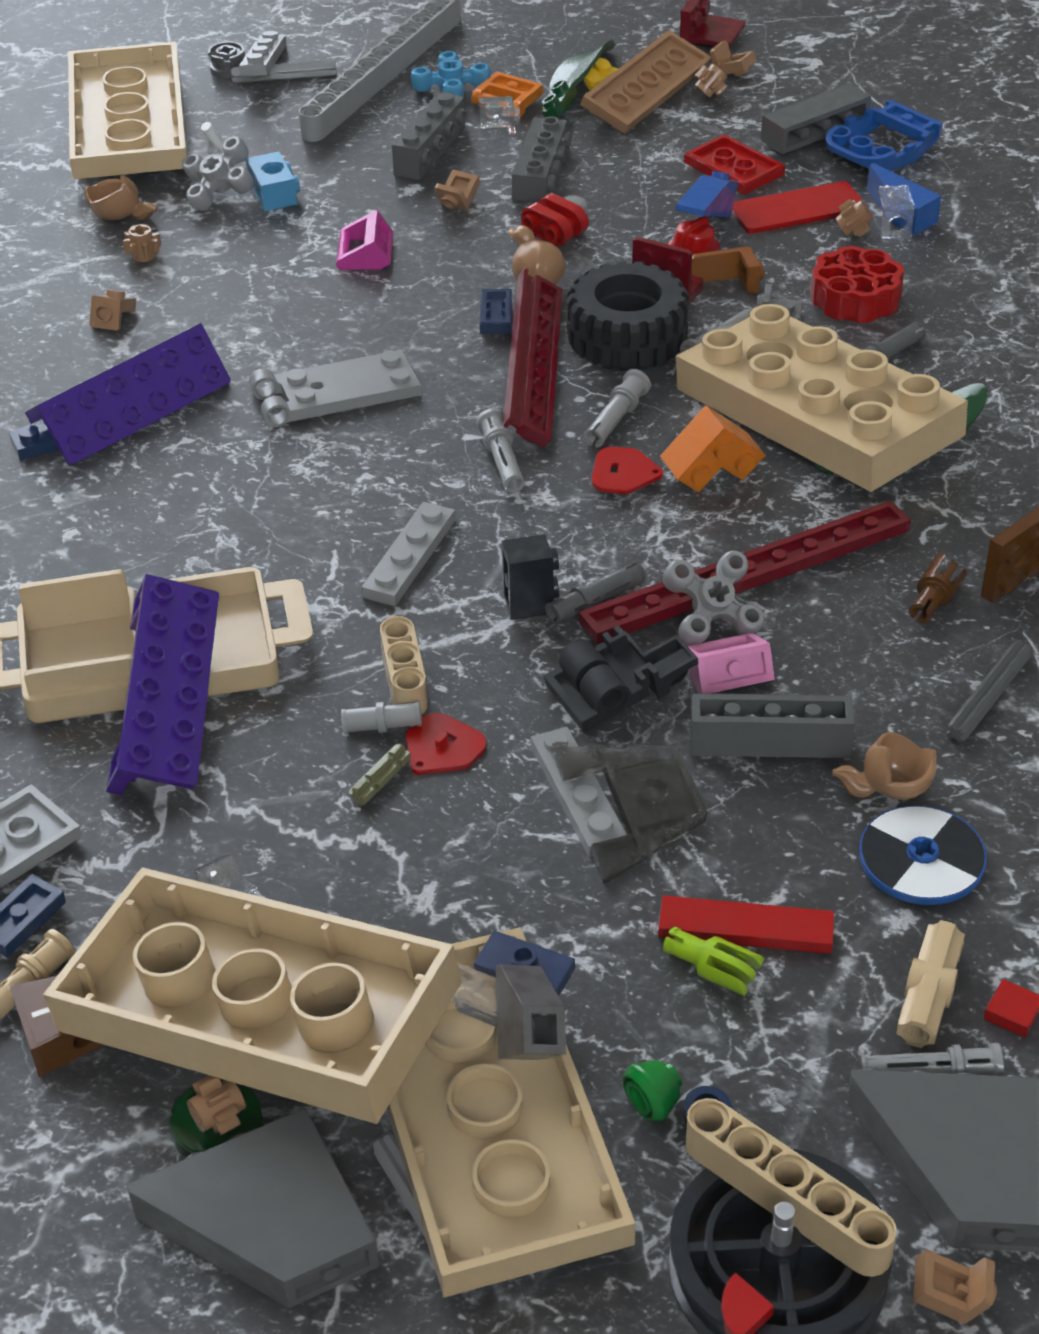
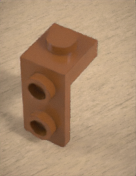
M750 246L692 254V275L703 278V282L738 277L747 294L759 292L760 279L764 278V267L762 261L757 260Z

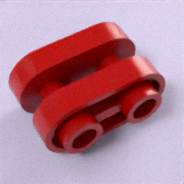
M553 193L547 194L539 199L537 203L529 205L521 212L522 225L529 227L533 231L534 236L555 246H562L570 241L573 236H578L586 231L589 226L588 216L582 207Z

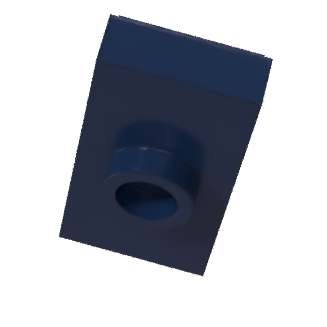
M512 289L481 290L480 334H512Z
M495 930L473 963L475 973L496 980V966L500 964L541 966L558 996H560L576 969L575 958Z

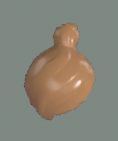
M121 175L120 179L103 180L92 187L87 186L84 193L88 206L102 220H121L133 215L137 220L145 221L158 209L152 203L140 202L136 185L124 175Z
M519 225L516 229L510 228L508 230L513 242L519 244L512 259V271L516 283L518 275L524 268L528 269V274L532 277H535L537 274L553 284L558 283L566 269L565 260L560 249L552 243L535 239L533 231L527 226Z
M887 732L882 734L868 748L864 760V771L860 772L855 767L843 765L833 769L832 776L839 778L846 792L853 797L865 798L874 792H878L891 799L907 800L924 793L933 783L937 770L936 750L919 748L905 736L894 732Z

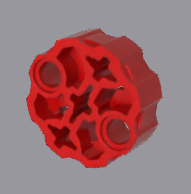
M846 246L840 247L833 252H824L816 259L815 268L812 269L811 302L813 305L821 308L824 311V315L836 320L846 319L857 323L873 322L882 316H890L898 309L899 299H901L904 279L903 266L901 263L890 258L888 253L878 249Z

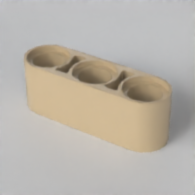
M403 616L389 617L380 625L382 658L392 705L419 701L421 713L424 714L427 710L426 675L414 624L410 619Z

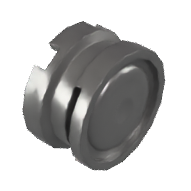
M233 41L219 42L210 46L208 49V57L212 62L210 73L219 78H231V68L240 67L239 65L245 57L244 46Z

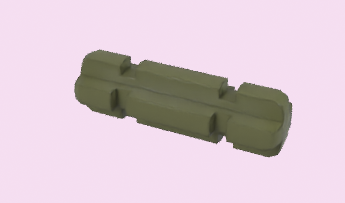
M395 744L349 789L350 798L357 805L364 806L411 760L410 752L402 744Z

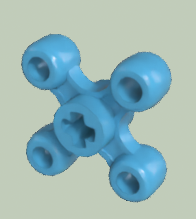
M444 51L438 57L439 71L431 72L426 67H417L412 70L411 86L415 91L425 92L430 90L433 85H439L440 92H451L456 96L464 97L463 84L471 83L474 87H478L491 76V69L485 63H476L470 69H463V64L459 61L457 53Z

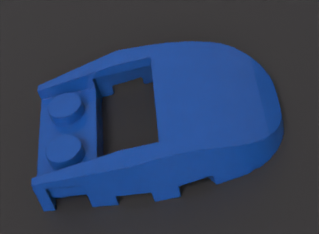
M888 100L886 101V106L882 109L874 106L864 110L863 116L856 118V116L850 115L844 119L843 126L835 125L826 134V149L866 168H869L870 164L875 163L892 171L917 161L940 138L943 123L897 102ZM884 125L889 130L900 132L911 140L918 142H911L904 146L903 151L896 153L893 148L888 146H873V140L867 137V135L879 126Z

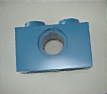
M279 151L246 159L247 170L254 180L252 190L264 211L297 205L296 193L300 192V183L297 175H292L289 161L285 162Z

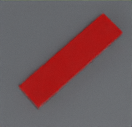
M662 895L658 938H666L668 936L674 939V936L670 935L669 931L673 927H678L682 931L705 941L717 936L741 946L832 954L834 911Z

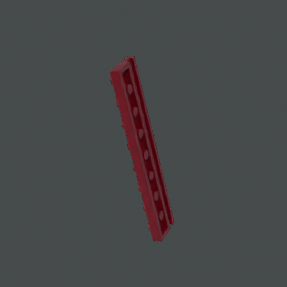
M524 268L518 275L503 426L506 428L509 425L515 427L516 433L521 435L523 439L545 448L552 439L562 288L537 274L535 277L530 276L528 269Z

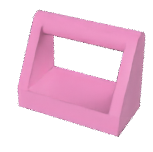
M754 633L688 646L698 657L699 664L689 669L688 674L697 692L700 694H711L775 680L770 643Z

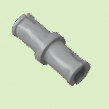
M415 701L413 703L394 705L376 702L375 707L341 709L343 733L348 734L349 732L377 729L379 733L388 732V728L422 726L420 702Z

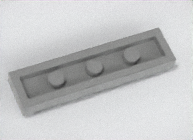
M276 31L263 32L239 65L240 75H268L287 45L286 35H278Z
M422 502L362 585V598L396 607L456 521L455 510L437 504Z
M563 727L531 736V749L588 857L627 847V834L569 728Z

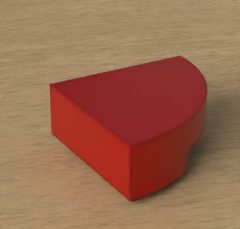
M734 1273L727 1282L722 1296L721 1312L726 1334H754L773 1316L774 1305L738 1274Z

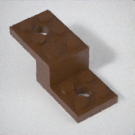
M1039 507L990 539L981 596L991 603L1004 594L1011 593L1018 584L1028 577H1034L1039 572Z

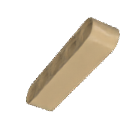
M705 1098L691 1105L687 1114L686 1149L694 1160L773 1215L775 1206L779 1202H789L795 1208L793 1226L806 1238L855 1272L864 1276L874 1277L882 1275L889 1269L892 1263L897 1227L894 1220L886 1212L723 1102ZM742 1157H751L753 1159H745ZM782 1184H790L794 1187H786ZM822 1212H831V1213L836 1214V1215H834V1216L826 1215V1214H824V1213H822ZM864 1241H874L878 1243V1245H871Z

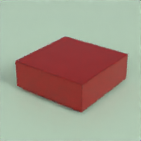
M1002 979L985 1009L983 1019L1026 1038L1039 1014V994Z

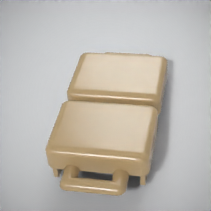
M254 567L169 579L219 593L207 697L267 688L275 685L280 677L276 647L306 643L313 635L303 583L297 579L263 583L260 570ZM117 569L21 584L19 586L21 604L17 607V621L0 623V690L21 687L27 717L34 723H46L125 710L136 634L135 630L130 629L133 603L136 595L134 590L127 586L124 571ZM283 598L289 627L272 629L267 601ZM19 639L20 668L3 671L2 641Z

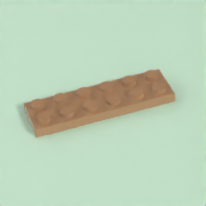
M668 30L586 93L580 105L625 134L694 79L695 74L703 65L709 67L711 56Z

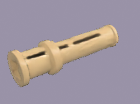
M49 929L44 934V941L30 954L23 953L17 959L16 969L0 983V1020L16 1006L10 986L49 978L64 962H69L76 951L73 945L60 932Z

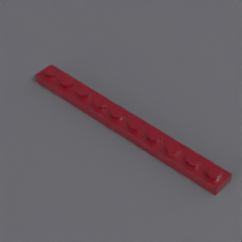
M890 500L744 552L742 554L748 560V570L740 581L733 583L735 594L909 532L911 519ZM718 562L694 570L695 574L703 579L716 576ZM660 582L579 611V623L596 645L604 642L602 634L608 632L612 638L615 637L614 628L618 625L623 631L631 633L694 610L692 606L693 599L686 593L669 591L664 583Z

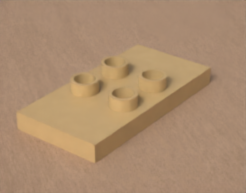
M176 41L68 51L69 160L73 179L183 169L182 161L187 156Z
M521 927L501 932L526 941ZM491 934L452 944L462 983L387 1107L443 1298L635 1245L636 1223L567 1045L566 1055L548 1059H498L496 980L475 973L473 964Z

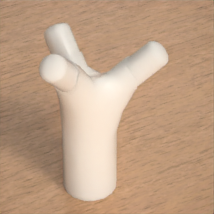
M210 122L204 123L201 126V130L209 140L207 152L211 154L215 148L222 155V146L225 140L217 134Z

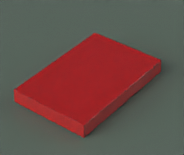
M725 134L684 153L685 164L708 176H712L713 171L730 174L729 180L738 182L737 191L743 195L785 175L784 164Z

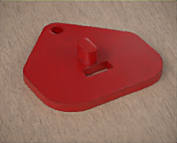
M606 447L601 449L596 455L591 483L600 492L630 494L660 480L663 477V469L638 449ZM612 467H618L617 473L611 472Z
M443 713L424 715L422 717V726H411L406 732L407 749L411 754V771L417 775L467 769L486 750V738L481 732ZM448 737H450L451 739H453V740H455V741H454V742H451L450 740H448Z

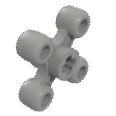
M232 136L227 138L222 146V155L211 154L203 159L199 154L192 153L182 161L183 170L191 180L199 181L202 179L201 183L190 186L186 194L189 203L197 211H204L212 205V194L214 191L216 193H223L232 188L235 192L244 194L252 189L254 180L250 172L243 166L234 167L235 164L245 161L248 157V148L240 137Z
M726 552L717 563L716 576L708 579H703L695 574L693 566L685 560L673 561L663 573L665 587L674 593H686L693 599L694 613L688 615L681 622L678 629V635L686 645L703 643L710 634L711 620L718 618L729 620L735 632L739 635L747 633L756 634L763 627L765 617L762 609L754 604H742L735 599L733 583L740 581L748 570V560L741 552Z

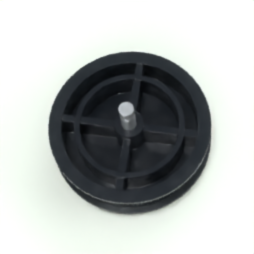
M792 1149L881 1209L870 1191L850 1172L824 1157ZM742 1157L745 1159H753L751 1157ZM707 1168L699 1173L686 1187L675 1207L671 1221L669 1251L671 1287L681 1311L699 1334H726L721 1312L722 1296L727 1282L734 1273L738 1274L774 1305L773 1316L754 1334H868L880 1316L885 1303L892 1263L886 1272L874 1277L864 1276L855 1272L806 1238L793 1226L795 1208L789 1202H779L775 1206L773 1215ZM782 1184L786 1187H794L790 1184ZM822 1212V1213H824V1214H826V1215H831V1216L836 1215V1214H833V1213H831V1212ZM864 1241L871 1245H878V1243L874 1241Z

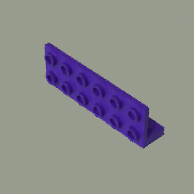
M202 323L38 404L26 411L25 414L31 424L42 419L66 463L71 466L230 383L231 378Z
M145 574L133 603L130 629L135 630L136 634L121 738L110 760L106 792L122 795L128 782H135L137 777L188 789L195 788L198 779L219 593L217 591Z

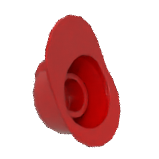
M703 216L696 220L681 222L676 227L672 240L667 243L691 250L692 254L720 250V243L715 239L714 228L709 224V218Z

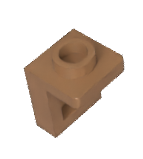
M721 41L710 50L711 62L726 75L732 73L734 76L743 75L757 61L754 50L731 55L727 41Z
M453 169L446 184L437 183L435 191L441 204L446 208H457L467 211L481 181L478 175Z
M106 289L105 295H92L89 325L94 328L120 330L122 312L135 311L136 299L125 297V291Z
M926 1249L915 1260L913 1302L966 1324L983 1311L989 1309L996 1298L997 1285L994 1282L995 1262L984 1257L968 1268Z

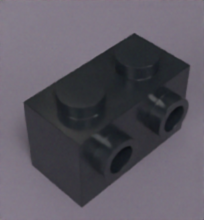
M545 534L501 540L503 597L510 620L546 615V604L554 601V598H559V585L556 576H554V570H559V558L556 548H550Z

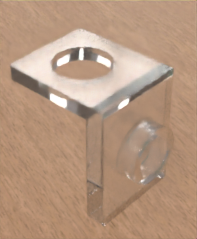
M879 186L878 194L883 208L881 238H910L915 206L909 186ZM900 217L906 221L905 226L900 230L894 231L888 227L889 222L894 218Z

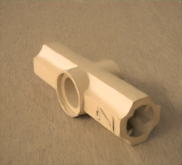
M940 920L936 924H928L918 959H913L904 996L906 999L898 1019L896 1033L908 1045L922 1048L928 1044H935L944 1009H949L958 975L956 967L963 950L965 934L960 932L954 923Z

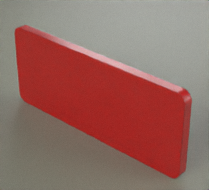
M841 181L735 201L732 214L745 232L753 234L836 218L841 213L839 206L851 199L857 203L863 199L848 182Z

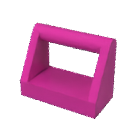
M378 210L367 214L340 230L336 260L338 269H382L391 264L393 230ZM352 240H365L364 244L350 251Z

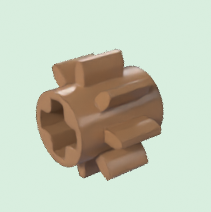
M713 63L709 68L703 65L695 74L698 81L694 86L709 99L713 94L719 97L727 88L724 81L728 76Z
M849 199L839 206L841 213L836 217V220L847 236L854 233L855 236L861 237L872 229L868 223L874 219V216L863 200L856 203L855 200Z
M145 224L134 225L129 229V233H125V239L122 240L125 254L131 253L132 259L135 261L148 262L155 258V254L160 253V234L152 233L150 226Z
M209 1075L192 1084L197 1095L187 1100V1106L195 1123L202 1132L213 1128L215 1134L219 1132L220 1135H223L241 1125L236 1114L244 1110L246 1104L236 1083L227 1080L220 1081L219 1078Z

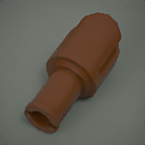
M939 553L934 557L917 584L919 595L910 606L909 614L914 618L918 611L921 610L922 612L916 620L919 623L929 622L938 606L948 604L967 575V571L964 568L952 582L949 580L958 567V563L954 560H951L940 574L935 573L947 556L944 553Z

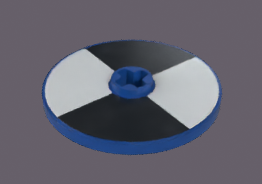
M903 806L878 815L864 829L859 845L860 863L871 882L890 896L914 904L939 905L963 898L978 886L986 867V849L978 833L958 816L934 807Z

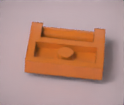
M495 72L473 90L471 102L479 106L485 104L510 111L512 115L522 117L526 108L543 95V84Z

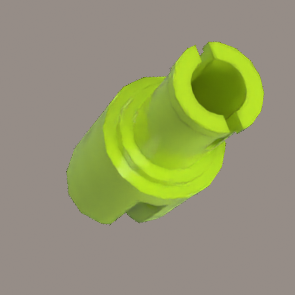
M673 927L669 931V934L674 936V939L666 936L663 944V951L665 953L672 954L694 964L698 976L744 997L748 992V987L744 983H753L756 977V972L753 968H761L764 962V957L720 937L714 936L705 941L682 931L678 927Z

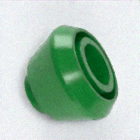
M659 1060L640 1062L627 1066L622 1083L630 1103L644 1119L662 1122L667 1118L681 1097L682 1079L679 1073L670 1063L663 1064Z

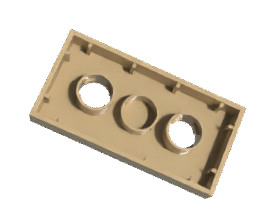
M765 304L757 306L751 310L749 318L728 329L709 331L703 336L701 343L676 355L677 390L870 492L966 436L968 400L941 388L939 381L932 376L911 374L888 363L887 357L881 352L860 350L839 340L837 333L830 328L812 327L789 316L788 309L781 305Z
M141 867L44 992L43 996L59 1032L378 1124L462 981L452 944Z

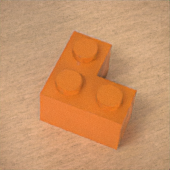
M707 405L700 410L660 455L677 480L698 493L721 468L744 480L766 456L746 431Z

